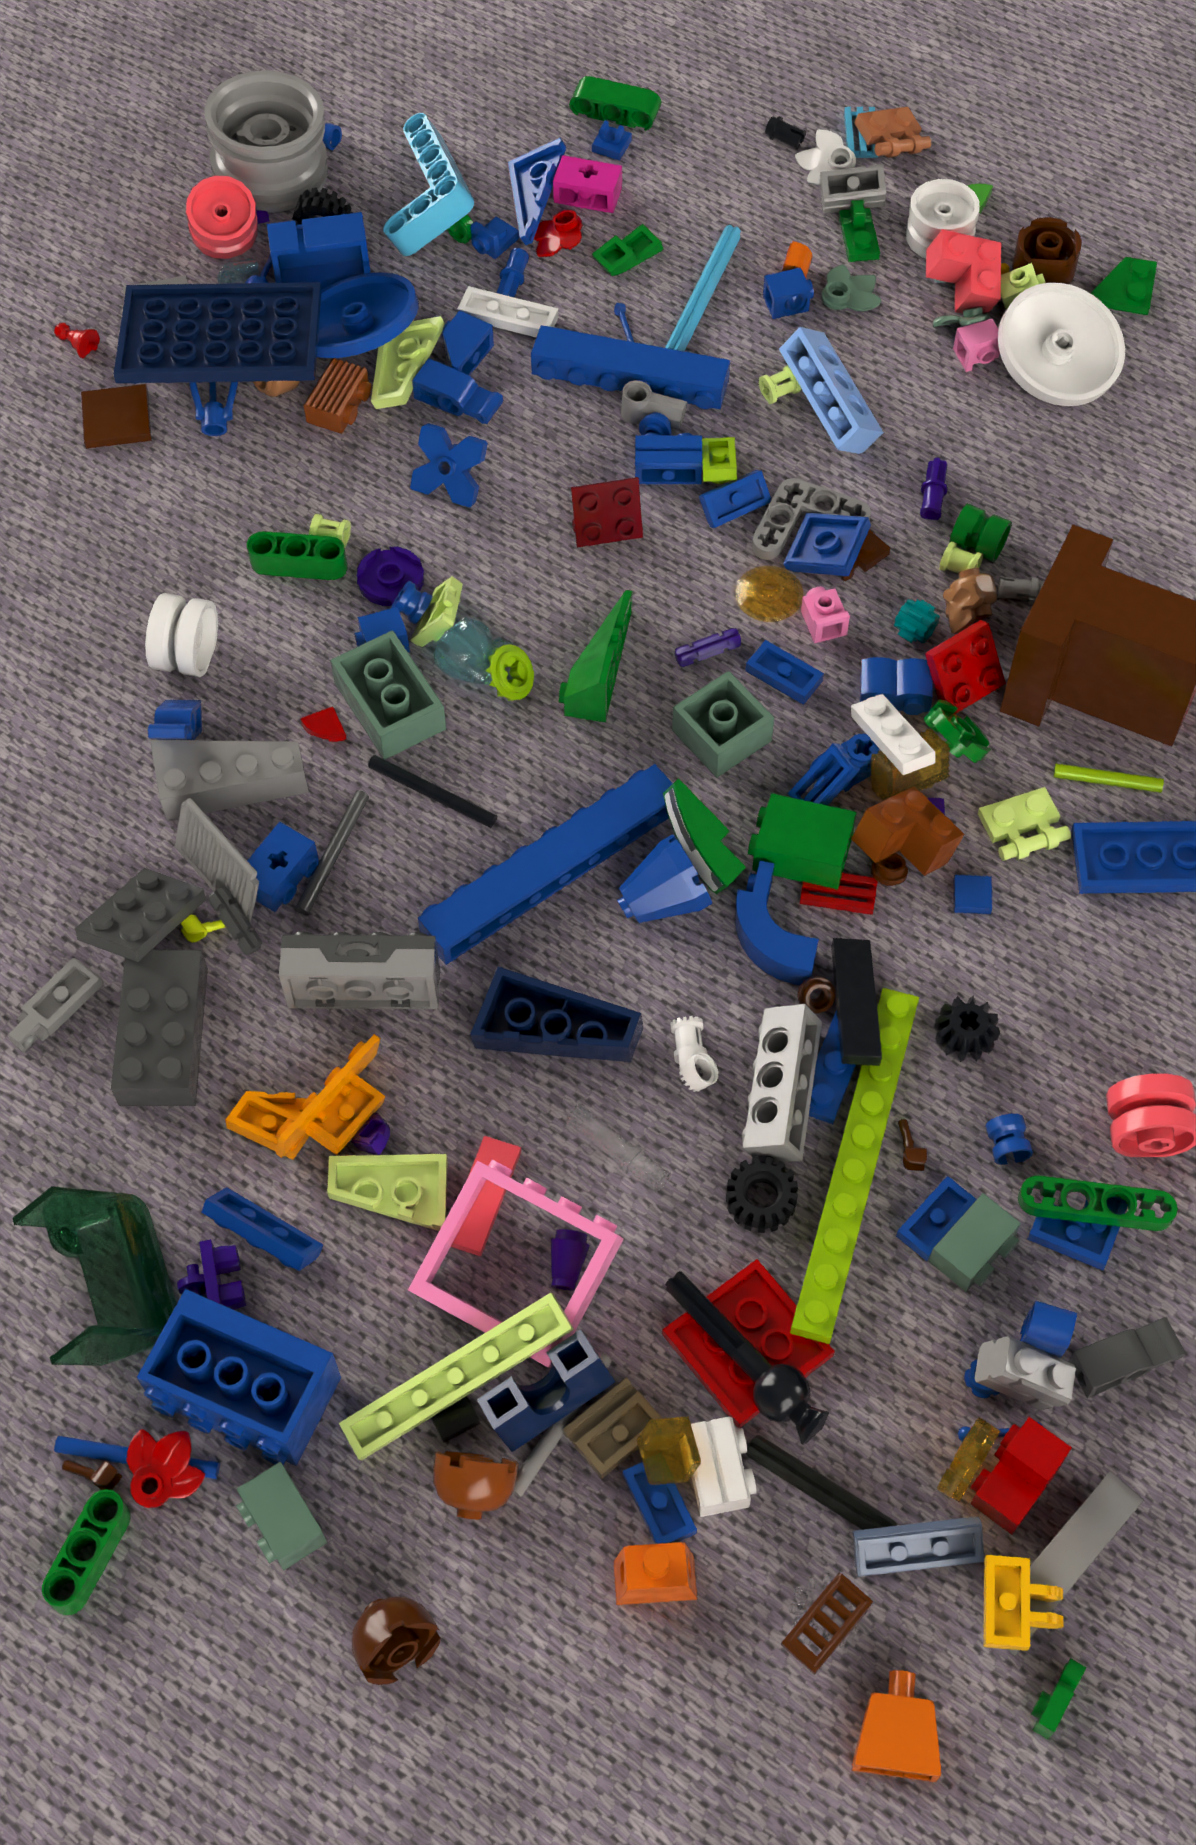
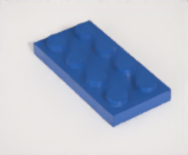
M1196 821L1073 823L1071 833L1079 894L1196 892Z

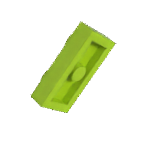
M735 437L702 439L703 482L724 484L728 481L737 480Z

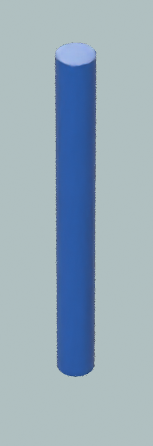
M58 1436L55 1441L54 1451L56 1453L127 1464L126 1458L129 1447ZM190 1458L188 1465L200 1469L205 1473L206 1478L217 1479L220 1462Z

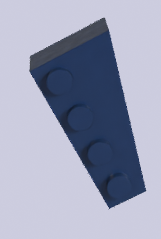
M497 967L470 1036L476 1049L631 1062L643 1031V1021L640 1012L502 967Z

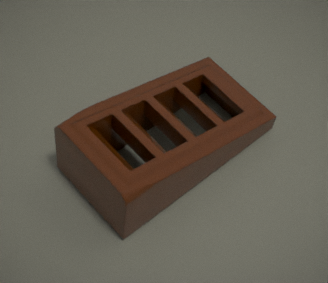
M839 1572L781 1642V1645L815 1675L870 1610L873 1601ZM837 1592L856 1608L852 1613L834 1598ZM825 1606L830 1608L844 1621L841 1627L822 1612ZM813 1620L818 1622L833 1636L829 1642L810 1626ZM802 1633L822 1650L818 1656L798 1640Z

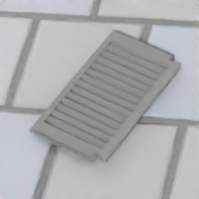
M191 798L187 799L181 805L175 848L213 891L222 887L226 888L233 897L232 903H237L251 924L259 886V880L256 878L257 871Z

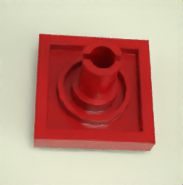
M979 620L925 653L938 700H945L956 706L958 709L954 714L959 713L1006 684L988 622Z

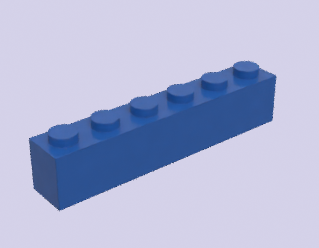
M543 325L540 326L531 352L532 374L538 375L543 379H560L570 381L572 384L579 386L584 384L601 387L606 391H623V387L628 382L635 380L643 381L651 387L654 393L684 400L688 404L696 405L702 409L715 408L721 410L729 383L730 360Z

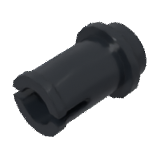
M772 116L766 126L765 134L769 135L770 140L776 138L798 149L800 147L799 143H802L805 139L806 131L784 122L781 116L777 118Z

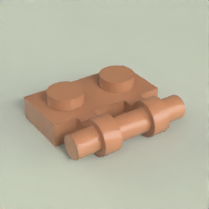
M909 107L858 113L854 121L867 145L876 144L874 150L877 156L885 155L890 158L896 157L902 152L917 154L922 149L931 147L930 137H921L919 135L922 128Z

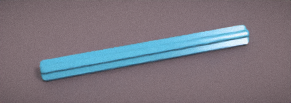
M727 225L724 228L665 348L685 351L739 242L741 230L738 227Z

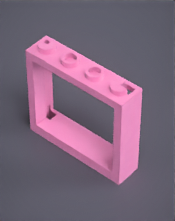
M477 1160L408 1291L485 1333L502 1323L497 1318L431 1283L486 1180L596 1237L601 1242L564 1310L574 1330L530 1357L551 1368L552 1361L546 1352L575 1333L623 1238L614 1233L617 1225L598 1215L591 1221L579 1215L582 1207L562 1196L557 1203L544 1196L547 1188L528 1178L521 1184L510 1178L513 1170L494 1160H491L489 1166Z

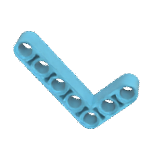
M417 113L411 116L404 124L403 131L430 188L390 217L383 228L384 234L403 256H410L416 253L467 215L474 206V198L443 137L424 113Z

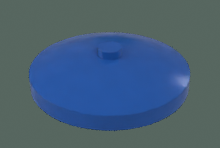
M375 272L352 276L321 290L317 357L343 358L362 354L386 344L401 334L412 323L419 309V301L413 284L405 277L397 274Z

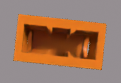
M686 1543L629 1545L623 1547L614 1560L616 1605L697 1600L694 1555Z
M902 1670L889 1671L888 1694L871 1693L867 1702L852 1763V1771L936 1782L940 1778L941 1763L935 1705L932 1700L914 1698L915 1673Z

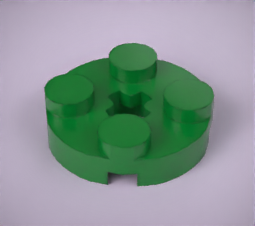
M939 700L924 717L925 723L932 730L943 735L946 739L944 746L952 755L960 758L964 754L974 763L981 761L991 750V748L987 747L990 742L986 735L968 716L962 719L955 715L954 712L958 709L956 706L948 701Z

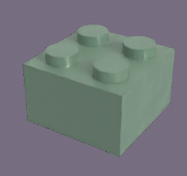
M727 671L673 707L672 731L716 778L772 741L774 717L730 671Z

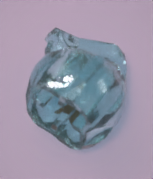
M464 617L438 641L433 653L434 662L443 673L454 679L489 685L492 678L491 674L486 672L490 667L488 657L495 653V648L507 644L513 645V643L501 638L493 640L489 627L483 622L472 617Z

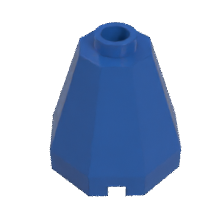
M673 834L660 841L619 887L622 897L617 899L627 919L634 916L638 923L701 911L713 904L703 883H699L700 880L695 867Z

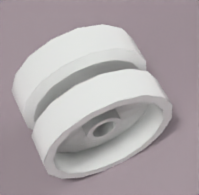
M951 179L928 181L916 188L911 197L906 228V241L911 250L926 259V249L942 229L975 237L979 216V199L975 192L967 185Z
M160 594L153 604L146 630L145 649L149 667L166 672H171L178 667L179 672L183 675L195 677L205 675L217 641L218 613L216 605L212 601L193 598L186 603V600L180 595Z

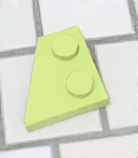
M451 576L435 588L432 600L421 617L410 639L411 642L423 647L432 640L437 642L445 631L453 627L463 586L460 581Z

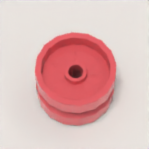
M212 176L203 179L192 188L187 198L186 215L190 235L200 251L213 258L229 259L242 255L253 246L258 232L256 203L251 191L241 181L230 176Z
M1145 1074L1119 1081L1108 1089L1106 1100L1108 1114L1113 1120L1110 1126L1112 1147L1115 1152L1127 1157H1168L1186 1152L1196 1146V1114L1193 1113L1196 1107L1194 1087L1190 1080L1172 1074Z

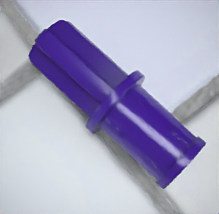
M938 457L928 462L926 480L921 485L923 501L920 516L924 519L939 520L941 518L943 497L947 494L948 490L945 484L948 465L946 461H942Z

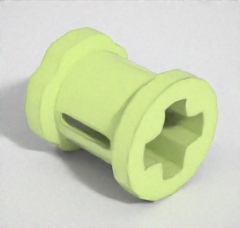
M788 365L779 373L772 376L763 375L759 378L760 391L769 404L775 403L777 398L788 393L797 394L801 391V387Z
M315 514L311 521L309 535L336 537L343 542L346 548L350 537L351 523L345 519L341 522L324 519L321 514Z
M951 541L942 556L939 570L946 571L948 569L959 573L967 569L980 568L983 554L979 552L973 554L958 548L957 543Z

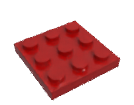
M758 1259L706 1296L773 1366L777 1364L792 1365L800 1370L806 1378L834 1356L835 1350L830 1344L790 1334L797 1305ZM687 1311L662 1329L664 1338L728 1417L733 1418L737 1428H741L760 1413L753 1399L755 1383Z

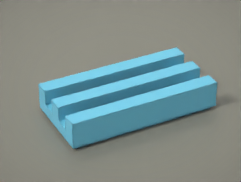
M845 107L846 145L855 154L856 158H878L874 150L876 144H872L871 151H867L866 141L859 130L860 151L854 150L852 119H856L858 113L875 111V107H869L868 111H863V107H857L856 112H851V107Z

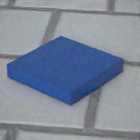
M806 513L783 563L785 569L802 573L849 576L871 527L869 518Z

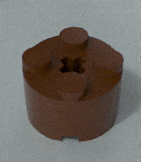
M1043 217L1031 221L1030 226L1025 229L1023 227L1019 231L1012 270L1032 263L1035 274L1039 275L1042 273L1046 283L1070 284L1075 276L1082 246L1079 232L1076 229L1073 232L1067 228V222L1057 218Z

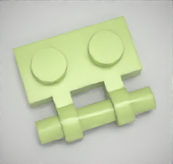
M1045 787L981 807L978 810V816L992 843L1004 839L1008 842L1007 845L998 848L1002 861L1014 857L1016 860L1028 857L1032 851L1042 848L1050 850L1058 847L1060 842L1071 839L1068 826L1065 825L1056 829L1050 826V824L1059 822L1060 814ZM1035 829L1038 833V835L1031 836L1028 838L1020 836V834L1026 833Z

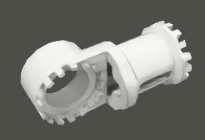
M689 1016V1020L686 1017H683V1020L680 1017L677 1020L674 1019L670 1023L671 1033L675 1034L676 1043L674 1061L680 1065L679 1074L683 1075L681 1080L686 1081L684 1085H689L688 1089H694L693 1092H699L714 1084L718 1079L717 1065L708 1055L707 1049L702 1044L701 1031L704 1029L703 1020L699 1017L693 1018V1016ZM696 1067L701 1068L700 1073H703L702 1078L699 1076Z

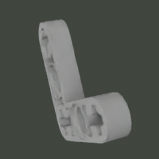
M786 479L779 485L753 535V553L765 560L778 557L800 515L805 516L806 513L838 515L839 506H841L843 510L841 509L840 515L853 516L856 512L861 514L859 517H868L870 521L871 509L867 503L800 479ZM796 491L798 494L794 495L790 506L787 504L788 494ZM825 501L830 503L833 508L823 511L819 510L815 505L818 502ZM776 515H784L789 521L785 524H776L771 518ZM770 532L773 533V544H769L768 547L762 546V543L767 542Z

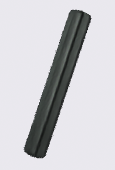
M756 1435L748 1445L746 1455L860 1529L897 1526L896 1521L764 1437Z

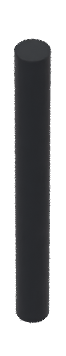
M373 755L368 763L370 769L489 828H492L497 820V815L376 755Z

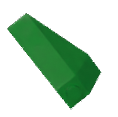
M625 590L571 668L568 683H561L559 703H564V716L606 723L632 614L633 591Z

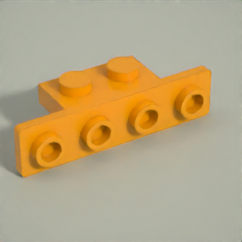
M373 1034L366 1043L360 1041L349 1054L348 1063L342 1069L337 1066L328 1075L324 1083V1089L319 1094L313 1092L307 1097L300 1108V1115L294 1121L289 1118L283 1123L276 1134L278 1139L276 1155L283 1158L306 1133L337 1156L371 1115L382 1106L385 1095L358 1076L377 1055L381 1038Z

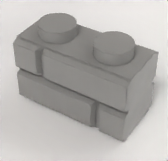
M883 164L870 165L869 168L863 166L820 172L819 186L823 213L848 210L852 200L863 199L864 208L885 206L886 184Z
M1011 1336L997 1339V1341L991 1340L981 1344L974 1379L976 1383L1020 1402H1026L1027 1405L1039 1410L1053 1408V1406L1058 1407L1069 1404L1072 1398L1076 1368L1072 1363Z

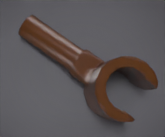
M901 1119L898 1121L904 1147L903 1166L907 1170L924 1171L927 1160V1148L914 1147V1140L911 1136L908 1121Z
M65 1460L62 1465L63 1470L85 1477V1479L90 1480L101 1490H113L122 1479V1475L118 1473L117 1469L106 1461L96 1471L69 1460Z

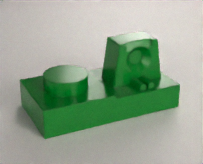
M863 199L852 200L850 209L839 210V221L848 262L879 260L880 249L870 208H864Z

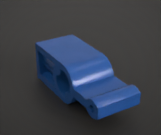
M428 358L412 380L414 399L455 416H461L464 413L477 419L482 424H488L503 403V396L500 393L481 388L466 373Z
M165 700L155 711L154 724H149L148 738L157 740H195L202 732L201 700Z

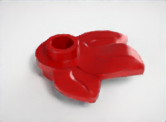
M563 210L558 212L552 220L539 223L534 240L539 241L536 249L538 257H550L557 254L562 248L571 250L580 243L582 239L580 230L583 224L575 211Z
M144 1429L139 1430L134 1435L127 1451L126 1461L134 1475L130 1484V1492L136 1503L146 1508H157L166 1503L169 1498H187L201 1486L205 1473L194 1466L188 1465L192 1451L189 1432H173L164 1436L158 1442ZM155 1478L158 1482V1488L154 1493L147 1494L144 1490V1484L148 1479Z

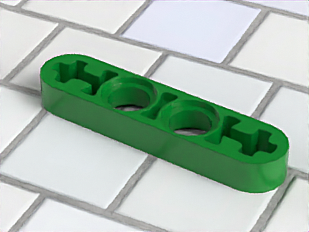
M1031 1176L1023 1182L1018 1194V1203L1021 1209L1032 1216L1151 1231L1167 1229L1174 1221L1178 1211L1177 1202L1173 1196L1161 1190L1047 1176ZM1033 1189L1040 1190V1195L1043 1196L1041 1203L1034 1202V1197L1030 1195ZM1056 1190L1061 1192L1058 1198V1206L1053 1205L1056 1199L1053 1198ZM1071 1192L1081 1193L1086 1197L1088 1206L1081 1210L1074 1209L1069 1206L1066 1196ZM1111 1197L1122 1198L1128 1205V1212L1121 1215L1114 1214L1107 1207V1200ZM1137 1200L1141 1201L1139 1209L1142 1210L1138 1216H1135ZM1154 1203L1160 1204L1161 1211L1165 1212L1162 1218L1155 1217V1211L1150 1210Z

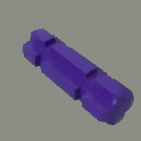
M730 628L722 631L721 636L716 633L692 642L690 647L688 644L677 647L675 649L676 661L680 667L694 664L693 660L695 659L699 662L724 653L723 649L725 648L728 651L741 646L740 634L736 628Z

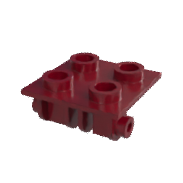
M638 477L571 487L574 516L572 527L576 536L577 548L643 538Z

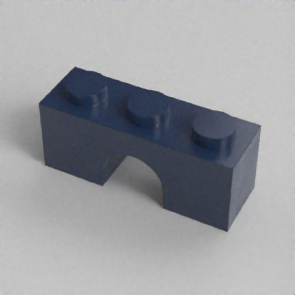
M581 1329L546 1352L552 1361V1366L543 1379L531 1385H519L511 1376L477 1399L492 1428L511 1452L616 1382Z

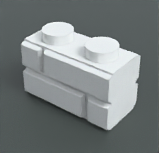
M730 1416L683 1426V1440L700 1517L748 1508L751 1501L750 1495L756 1494V1484L752 1469H744L741 1454L747 1453L743 1428L735 1429L733 1418Z

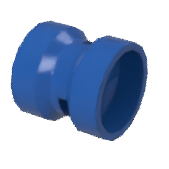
M1004 1114L986 1123L985 1127L988 1137L994 1142L992 1154L996 1164H1008L1005 1154L1013 1152L1015 1163L1023 1162L1032 1157L1031 1142L1024 1135L1026 1124L1022 1115Z

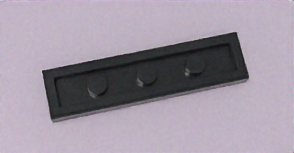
M833 938L831 951L841 1064L880 1066L882 1051L870 940Z

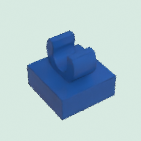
M605 120L599 129V134L592 143V152L620 161L632 141V133L626 132L622 125H619L618 129L610 127L609 121Z

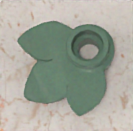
M843 264L833 268L827 274V285L822 291L821 298L824 305L834 310L850 308L855 311H868L880 305L881 299L877 295L872 294L876 283L875 275L850 276L849 270Z
M982 307L963 310L962 317L946 315L935 318L933 320V327L960 323L963 327L990 318V313H983Z

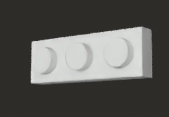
M468 286L457 308V312L463 311L493 325V327L532 337H537L541 325L554 327L559 318L558 308Z
M883 694L851 705V717L902 775L935 763V751Z

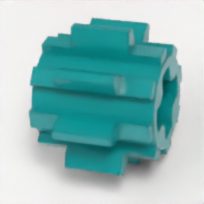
M912 599L907 600L895 618L894 627L900 630L898 635L910 643L913 641L927 642L939 623L940 616L934 613L936 607L924 600L920 601L917 599L916 602Z

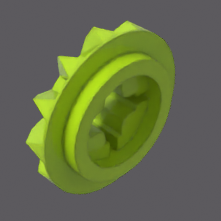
M507 644L495 648V653L488 657L490 667L486 672L491 674L492 678L489 686L496 687L497 696L506 697L508 701L523 699L529 694L534 683V670L529 657L521 648L515 645ZM506 667L511 668L509 674L513 678L510 680L507 679L508 672L505 670Z

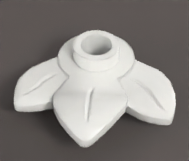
M817 130V147L795 154L797 163L803 169L810 171L807 182L814 185H819L820 172L855 168L856 166L855 154L843 145V140L838 134L828 130ZM839 161L845 162V164H841V165L836 164V163L839 162Z

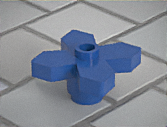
M430 423L423 425L420 430L418 445L431 462L413 470L410 488L428 495L444 483L453 503L465 507L473 506L477 500L479 485L469 472L473 466L485 460L487 441L468 436L460 443L452 444L445 428Z

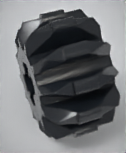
M957 996L953 1000L952 1006L944 1004L940 1010L941 1016H938L934 1023V1028L938 1031L935 1038L937 1044H946L944 1050L946 1056L955 1050L959 1051L958 1058L960 1062L965 1060L967 1053H970L976 1062L981 1058L982 1052L989 1054L994 1048V1041L998 1040L1000 1035L999 1027L996 1026L999 1020L998 1014L988 1013L990 1008L988 1002L980 1006L975 1005L974 996L969 998L968 1003H964Z

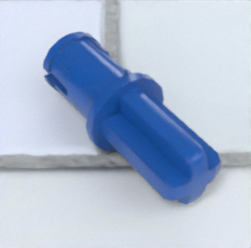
M513 248L510 251L506 267L500 272L501 281L496 293L515 298L519 285H522L524 282L523 273L529 260V254L525 250Z

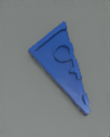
M561 137L508 161L519 235L525 246L533 243L553 187L556 171L562 155L566 151V145Z

